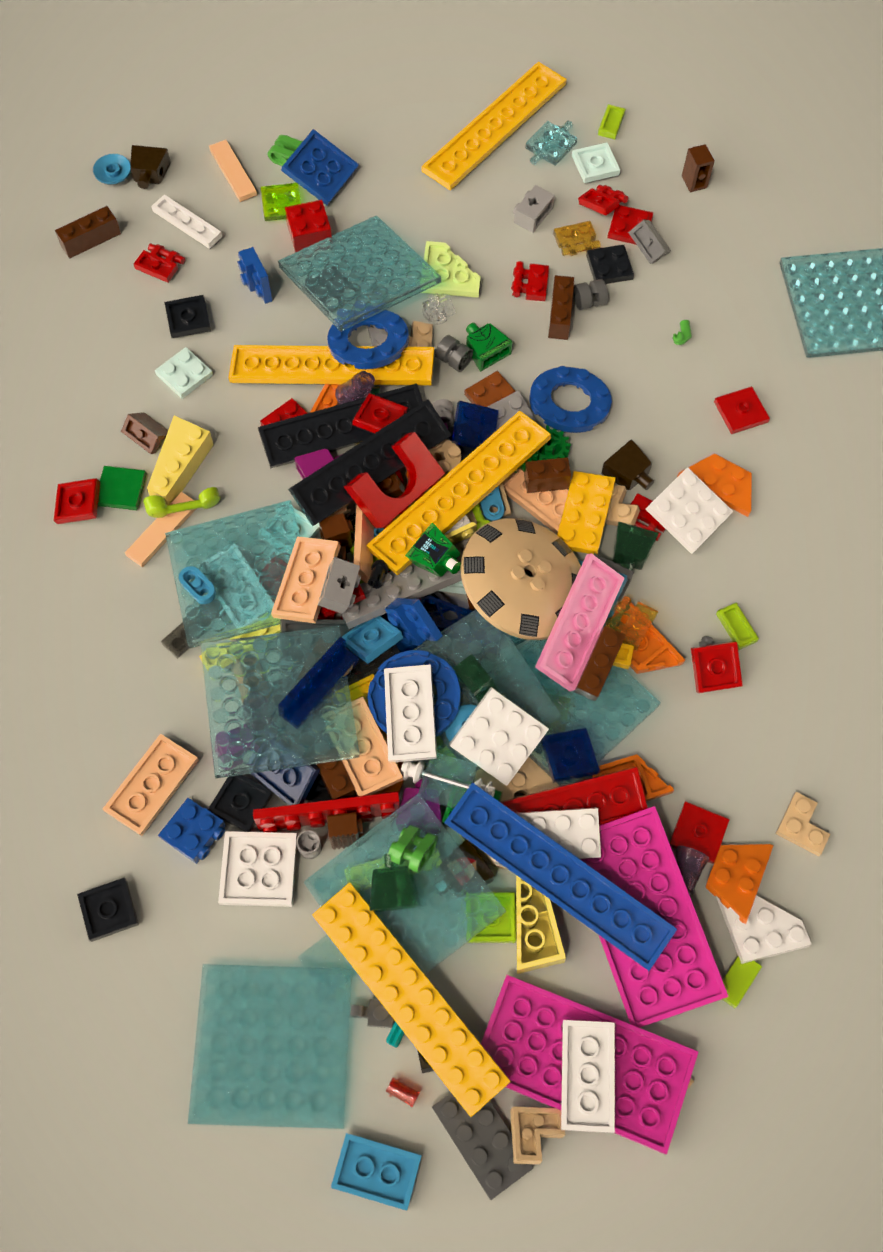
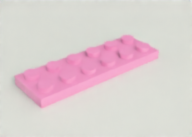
M592 553L586 555L535 668L568 691L576 689L624 580L623 576Z

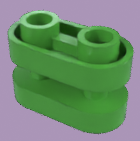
M279 135L274 143L275 145L269 149L267 155L273 163L283 166L303 141L287 135Z
M413 825L403 828L397 842L393 841L390 846L388 855L391 856V862L402 865L405 860L410 861L409 869L420 873L436 848L438 836L428 832L422 838L420 837V828Z

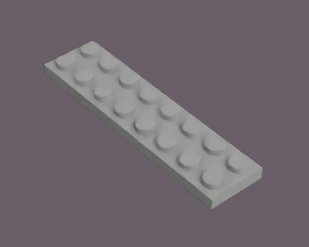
M470 538L454 544L460 552V556L457 558L460 563L463 550ZM413 563L398 576L393 571H390L384 575L382 586L379 589L372 588L374 581L371 586L365 582L361 583L360 586L366 599L353 604L352 608L348 607L341 616L348 629L387 613L385 608L397 598L420 599L462 581L461 569L456 574L447 571L442 577L417 567Z

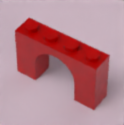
M416 432L407 433L391 446L408 471V484L400 496L391 498L385 495L367 472L358 474L344 486L345 490L374 528L385 529L394 521L398 514L401 515L406 511L414 500L416 502L422 497L425 491L438 483L445 474Z

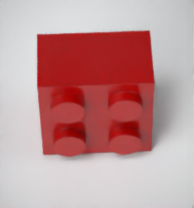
M322 200L285 207L286 221L295 252L333 245L331 227Z

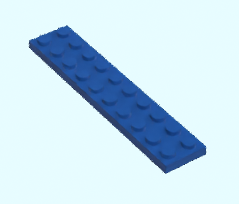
M473 782L444 822L648 971H650L677 931V928Z

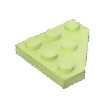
M426 241L420 293L479 298L480 276L476 272L473 273L468 268V264L459 255L456 256L446 243Z

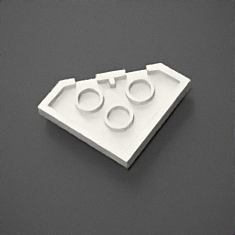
M756 895L747 923L744 924L739 920L740 916L731 907L727 909L716 896L741 964L803 949L812 944L802 920Z

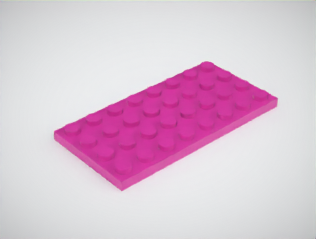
M654 806L599 826L601 857L583 858L580 860L677 928V931L650 971L599 935L630 1024L640 1028L729 997L656 807Z
M506 975L481 1045L510 1079L511 1082L505 1088L561 1111L563 1020L614 1022L615 1134L667 1155L698 1051Z

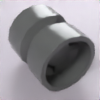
M603 279L590 281L589 285L586 282L574 285L573 294L578 310L591 308L592 304L595 307L607 304L608 292Z
M446 335L440 341L435 352V357L444 363L449 362V366L458 372L463 371L467 367L473 356L471 348L463 343L460 344L451 335Z

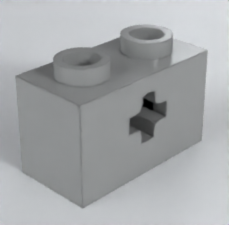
M535 185L531 191H527L522 202L517 203L513 211V214H515L514 223L533 233L553 209L555 195Z
M334 557L328 566L317 605L344 614L348 607L352 608L356 597L353 594L354 587H358L361 575L358 574L360 566Z

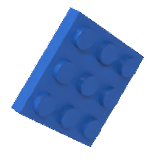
M313 129L285 162L281 171L328 206L358 168L359 164Z

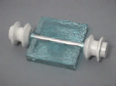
M437 753V759H430L427 769H424V764L421 760L417 764L413 763V761H404L400 772L405 781L408 777H412L413 783L416 784L421 778L423 779L418 798L454 809L474 781L478 765ZM482 778L474 783L492 797L494 796L495 787H492V781L485 785L482 783Z

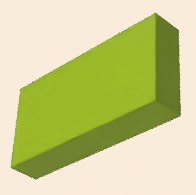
M608 104L598 130V135L615 140L626 109Z
M737 602L717 611L716 615L731 640L737 642L738 650L752 645L759 640Z
M737 956L722 979L729 996L722 1000L736 1008L762 966L755 961L741 964L740 958Z

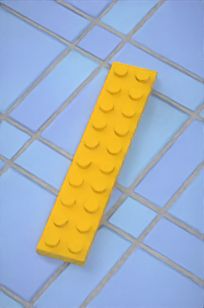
M537 62L422 165V172L447 189H453L566 85L567 79L542 63Z
M234 345L228 379L230 383L412 385L417 383V385H432L435 351L434 347H405L401 352V356L386 366L374 369H356L355 365L348 363L343 365L334 359L328 346ZM355 346V347L363 348V349H369V348H375V347H377V346Z
M518 411L366 545L368 550L379 560H383L388 568L398 576L412 563L405 555L431 523H434L445 534L551 439V434L523 412Z
M349 882L312 914L470 1117L475 1115L511 1082L352 883Z

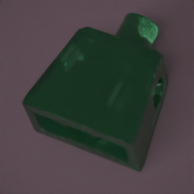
M618 522L612 561L621 564L620 566L631 571L633 568L642 570L655 545L658 533Z
M472 654L453 668L456 675L478 703H480L491 687L499 692L491 677ZM488 686L486 690L480 692L484 687Z
M384 854L385 868L374 869L372 874L370 911L383 912L421 907L412 870L408 866H399L391 862V856Z

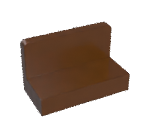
M141 412L128 414L121 432L149 454H155L161 440L166 438L168 430L146 413Z

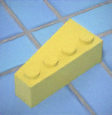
M175 415L173 416L147 487L150 496H162L165 498L166 504L169 505L184 490L214 445L210 431Z
M516 875L517 974L565 963L566 957L550 899Z

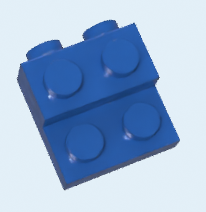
M254 247L238 252L240 260L237 261V264L242 273L240 278L243 285H247L250 292L256 291L257 296L262 297L265 304L272 302L268 275Z
M397 598L385 608L388 620L401 631L403 635L402 640L406 644L419 646L425 640L438 641L443 636L419 599Z
M187 798L158 836L197 864L208 856L215 840L218 841L224 835L226 825L222 819Z

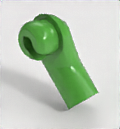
M682 320L680 322L681 332L678 331L677 335L673 334V340L676 345H683L692 337L689 320Z

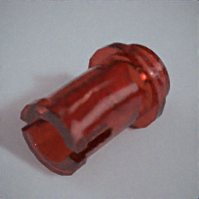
M393 1077L386 1089V1092L390 1094L389 1097L394 1096L410 1105V1107H413L420 1092L400 1081L401 1078L395 1079Z

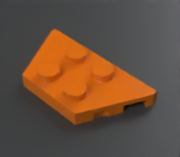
M715 453L688 467L728 507L746 517L750 515L751 472Z
M626 599L613 629L626 635L623 640L624 644L634 646L630 667L635 673L640 674L684 664L685 659Z
M637 754L594 767L592 770L593 778L636 766L646 801L674 792L673 787L658 777L659 774L654 769L648 767L645 761Z
M721 845L705 888L714 896H717L727 909L731 907L740 916L739 920L744 924L747 923L774 845Z

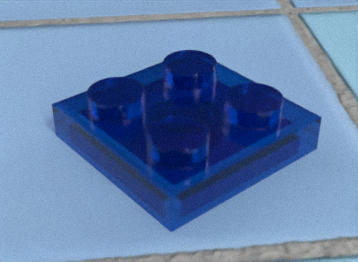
M464 401L457 402L452 443L475 449L496 432L499 410Z
M587 728L544 735L541 739L553 783L599 773L600 769Z

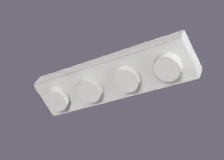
M165 194L152 205L154 213L209 249L222 238L220 230Z

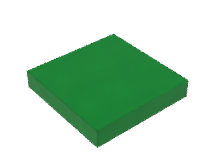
M104 466L100 478L98 506L137 511L147 475L145 470Z

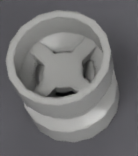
M445 399L436 400L432 404L442 421L450 427L453 424L451 401Z
M305 830L298 835L296 845L301 856L306 859L316 858L322 850L318 834L312 830Z

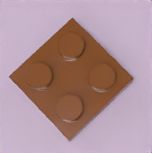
M496 371L465 389L464 395L480 411L516 391Z

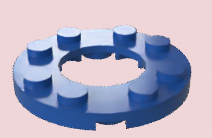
M368 306L344 313L330 327L327 340L331 355L339 363L355 365L356 369H374L386 366L401 356L404 348L408 347L409 333L405 321L399 315L385 309ZM363 325L368 327L374 325L378 329H385L388 333L386 341L375 348L369 349L353 346L348 338L354 329L356 331L358 327Z
M559 366L541 373L534 380L530 390L529 402L534 414H538L544 419L546 425L563 432L580 433L593 430L594 426L602 424L607 419L612 398L604 382L588 372V370ZM574 385L578 389L579 387L582 388L583 392L590 397L591 402L583 410L567 411L561 409L553 402L551 393L558 386Z
M410 650L398 653L380 665L369 685L368 705L375 722L386 734L384 669L431 664L432 680L437 689L438 697L434 705L436 737L450 727L460 709L461 687L454 670L444 659L427 651Z

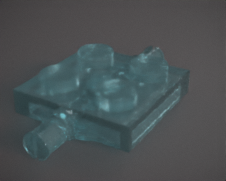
M567 120L563 126H557L547 121L526 142L525 148L534 153L533 157L530 158V162L533 165H536L540 159H545L556 166L577 144V137L568 132L573 127L572 122Z

